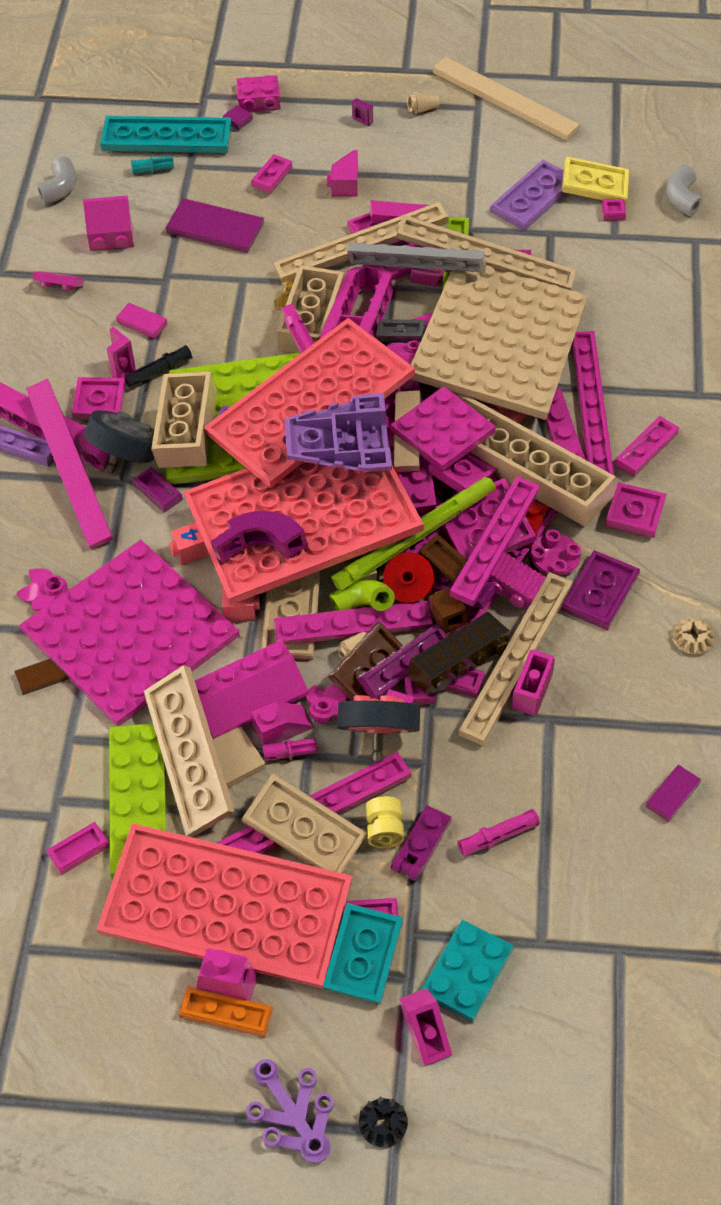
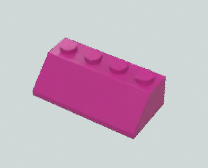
M282 640L194 680L213 739L240 726L251 723V711L275 701L292 703L309 695L308 688L294 657Z

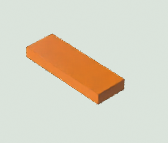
M187 986L179 1017L266 1038L273 1006Z

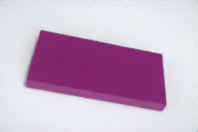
M183 198L166 226V233L248 253L264 225V218Z

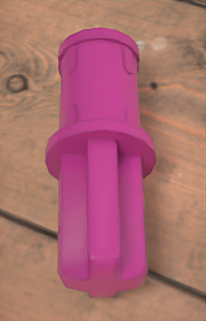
M288 738L285 742L263 744L265 762L286 758L293 760V756L316 753L318 751L317 741L315 738L290 742Z

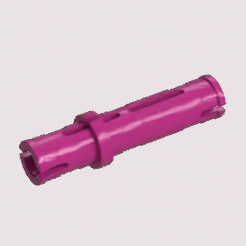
M532 808L492 827L480 828L477 833L458 840V849L464 858L484 848L487 850L494 847V844L540 825L538 814Z

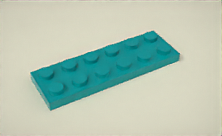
M105 116L100 142L101 151L228 153L232 125L231 118Z

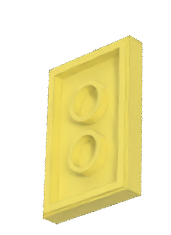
M566 156L562 192L599 200L624 199L626 205L628 200L629 169Z

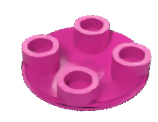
M548 530L546 534L538 537L530 548V557L535 567L543 573L548 574L551 572L558 576H563L573 572L579 565L581 547L569 537L560 534L557 530Z

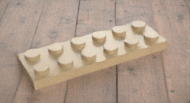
M183 665L144 690V694L186 836L194 837L235 813L191 668Z

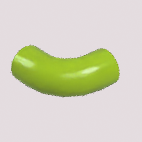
M361 580L351 584L342 591L338 589L331 593L329 598L336 611L358 609L370 605L377 611H385L392 606L395 596L392 589L377 580Z

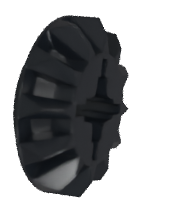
M380 1096L376 1100L368 1101L367 1105L360 1111L359 1129L363 1138L370 1144L377 1147H390L397 1144L406 1134L408 1117L404 1107L393 1098L386 1099ZM377 1113L383 1117L391 1116L389 1119L390 1130L385 1128L384 1125L375 1127L378 1123Z

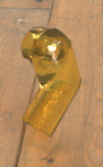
M286 280L281 284L283 295L274 300V305L278 310H281L286 305L294 281Z

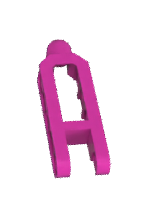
M362 265V267H354L347 270L320 339L347 318L376 339L379 319L384 318L393 295L392 273L387 270V266ZM364 290L375 291L373 299L369 301L370 307L368 312H365L364 316H351L350 314L359 292Z

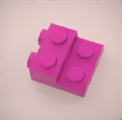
M277 75L236 78L238 104L240 107L248 112L281 109Z

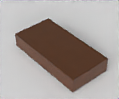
M438 534L419 550V555H422L453 584L468 561Z

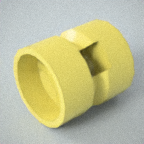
M389 796L377 797L368 801L366 804L367 822L369 823L367 825L368 843L373 847L382 849L393 848L404 842V826L401 822L403 820L402 802L395 797Z

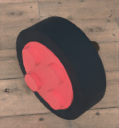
M354 696V701L338 703L337 728L373 734L372 761L381 762L383 761L384 734L420 731V705L406 703L404 699H397V696H380V700L372 699L370 696Z

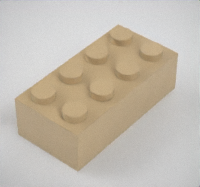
M300 265L285 306L293 304L315 343L321 337L324 325L344 280V272ZM282 314L276 331L278 350L298 353L300 350Z
M211 371L164 374L151 448L158 468L207 465L210 437L205 434L204 427L213 421L217 395Z

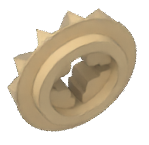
M691 616L688 620L681 619L674 626L672 638L675 645L683 652L702 654L713 646L715 632L712 631L711 624L704 623L703 618L695 620ZM691 629H694L695 633L698 634L696 642L690 634Z

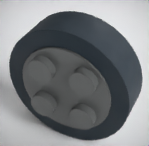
M96 410L91 413L84 437L93 446L111 454L105 471L114 474L120 458L139 463H148L154 459L151 449L154 429L151 426L133 419L129 414L120 411L115 413Z

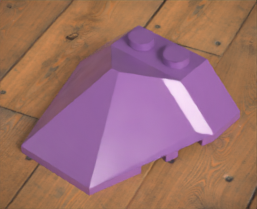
M384 393L353 396L349 402L340 405L335 402L329 404L328 409L318 412L313 409L285 419L287 459L364 472L392 470L386 429Z

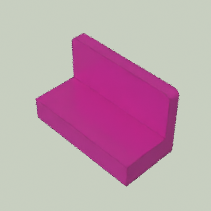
M115 327L109 329L112 345L106 348L112 378H124L125 374L136 370L131 340Z

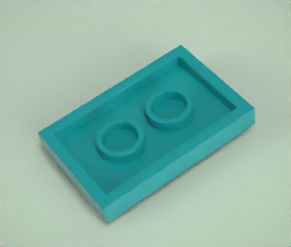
M347 903L323 990L381 1005L402 928L403 917Z
M462 919L422 990L427 988L437 1000L439 1006L473 1023L513 952L514 945Z

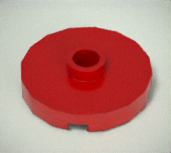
M413 552L401 553L394 556L386 564L383 572V583L392 589L395 601L400 603H416L424 600L432 591L435 583L434 571L429 561L422 555ZM407 573L413 575L412 580L409 582L404 581V576Z

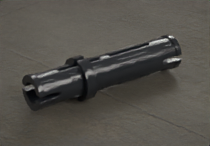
M187 345L169 354L166 352L162 354L161 358L125 374V381L128 387L132 389L163 372L174 370L179 364L192 359V353Z

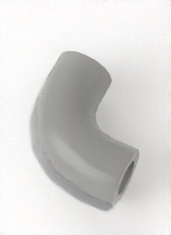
M59 157L51 164V169L55 175L53 179L37 183L38 193L43 205L58 201L66 197L73 190L77 177L74 165L68 157Z
M681 165L668 179L666 192L671 204L675 208L692 217L699 209L702 198L688 189L696 181L694 170L690 166Z

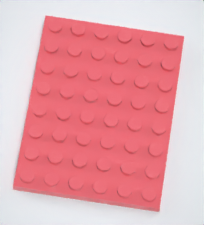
M303 462L272 488L268 487L251 471L245 468L184 491L186 501L230 605L424 531V524L393 466L392 470L364 472ZM253 511H273L295 520L304 529L308 546L289 559H286L276 548L270 545L257 544L243 549L221 563L216 558L211 540L229 530L227 521L238 515Z

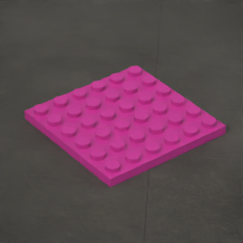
M141 539L20 624L21 631L68 675V678L115 726L122 725L148 705L144 690L183 665L190 667L191 671H194L240 636L239 630Z

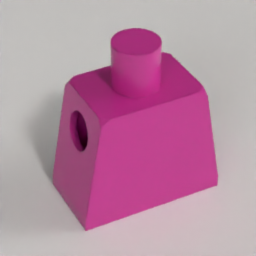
M209 948L206 950L200 968L196 989L251 1001L258 977L247 957L228 953L224 950L219 951Z

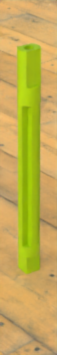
M482 478L423 516L421 520L424 524V531L372 550L331 577L336 588L341 591L496 490L492 479Z

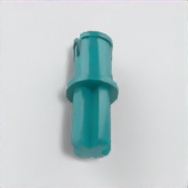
M150 156L148 159L131 160L132 173L152 172L153 174L154 171L173 169V157L152 158Z

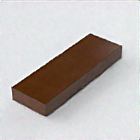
M51 658L14 671L23 695L69 680L68 675Z

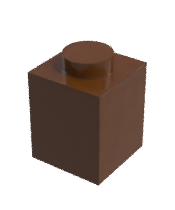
M452 587L437 591L429 596L430 613L445 633L467 625V609L462 601L450 597Z

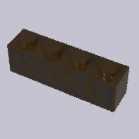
M486 612L411 658L407 677L427 696L432 695L436 691H442L455 679L463 678L471 668L480 667L493 655L501 654L508 645L507 640L510 630L490 612Z

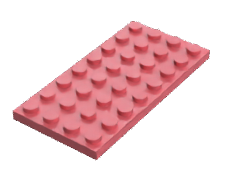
M347 318L204 427V431L207 436L268 487L272 488L303 463L302 461L287 459L286 418L313 409L316 412L328 409L329 404L337 402L340 405L351 401V397L357 395L384 393L385 399L415 375V368Z
M132 823L97 927V932L204 959L206 950L209 948L219 951L224 950L228 953L247 957L256 973L323 989L351 887L352 876Z

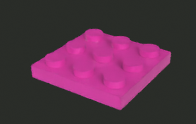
M442 387L391 424V432L417 450L421 456L443 472L496 432V426L446 387Z
M505 478L494 482L496 490L443 524L455 550L467 560L510 489ZM526 516L506 548V553L536 541V535Z

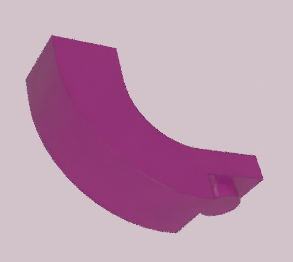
M253 511L238 515L227 521L229 530L211 540L216 558L221 563L243 549L257 544L270 545L276 548L286 559H289L308 546L304 529L292 518L273 511Z

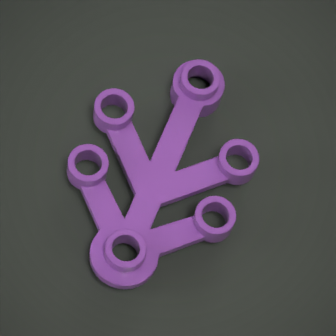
M269 1059L259 1061L254 1067L255 1080L260 1086L270 1089L284 1112L266 1109L263 1104L255 1101L251 1102L246 1108L248 1120L252 1123H260L262 1121L295 1128L300 1137L281 1135L280 1131L275 1127L265 1129L262 1135L264 1145L270 1149L281 1147L300 1151L303 1159L309 1163L317 1164L323 1162L331 1151L330 1141L325 1135L329 1113L334 1107L332 1096L328 1093H321L316 1097L315 1108L317 1115L313 1130H311L305 1119L312 1088L317 1084L316 1072L311 1068H305L300 1071L298 1076L300 1089L295 1105L278 1079L277 1065ZM263 1067L271 1068V1072L267 1075L260 1073ZM305 1075L313 1077L310 1083H305L302 1079ZM321 1100H328L330 1105L327 1108H322L319 1106V1102ZM254 1108L261 1110V1114L257 1117L250 1115L251 1110ZM269 1134H276L278 1136L275 1142H268L266 1138ZM318 1142L321 1147L319 1150L313 1151L309 1148L310 1144Z

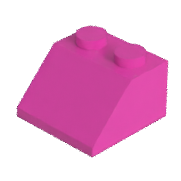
M128 195L83 199L90 251L134 247L133 223Z

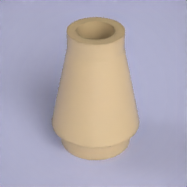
M414 92L412 95H408L407 98L409 112H414V114L439 108L440 104L438 95Z

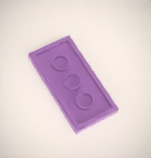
M542 160L490 206V212L525 231L566 194L562 192L564 170Z

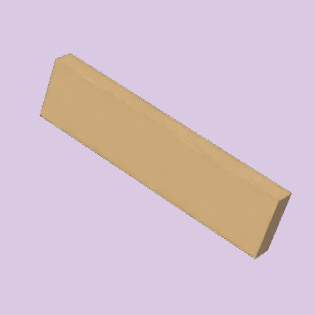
M420 391L396 392L395 421L420 404ZM395 435L394 469H397L398 472L420 471L419 452Z

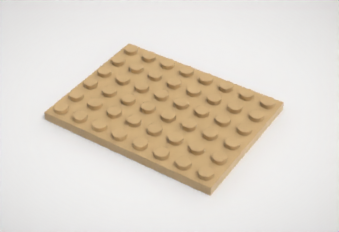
M486 265L485 272L451 270L411 363V366L415 368V375L410 379L438 388L446 387L454 393L546 420L588 295L540 282L533 278L516 275L512 272L497 270Z

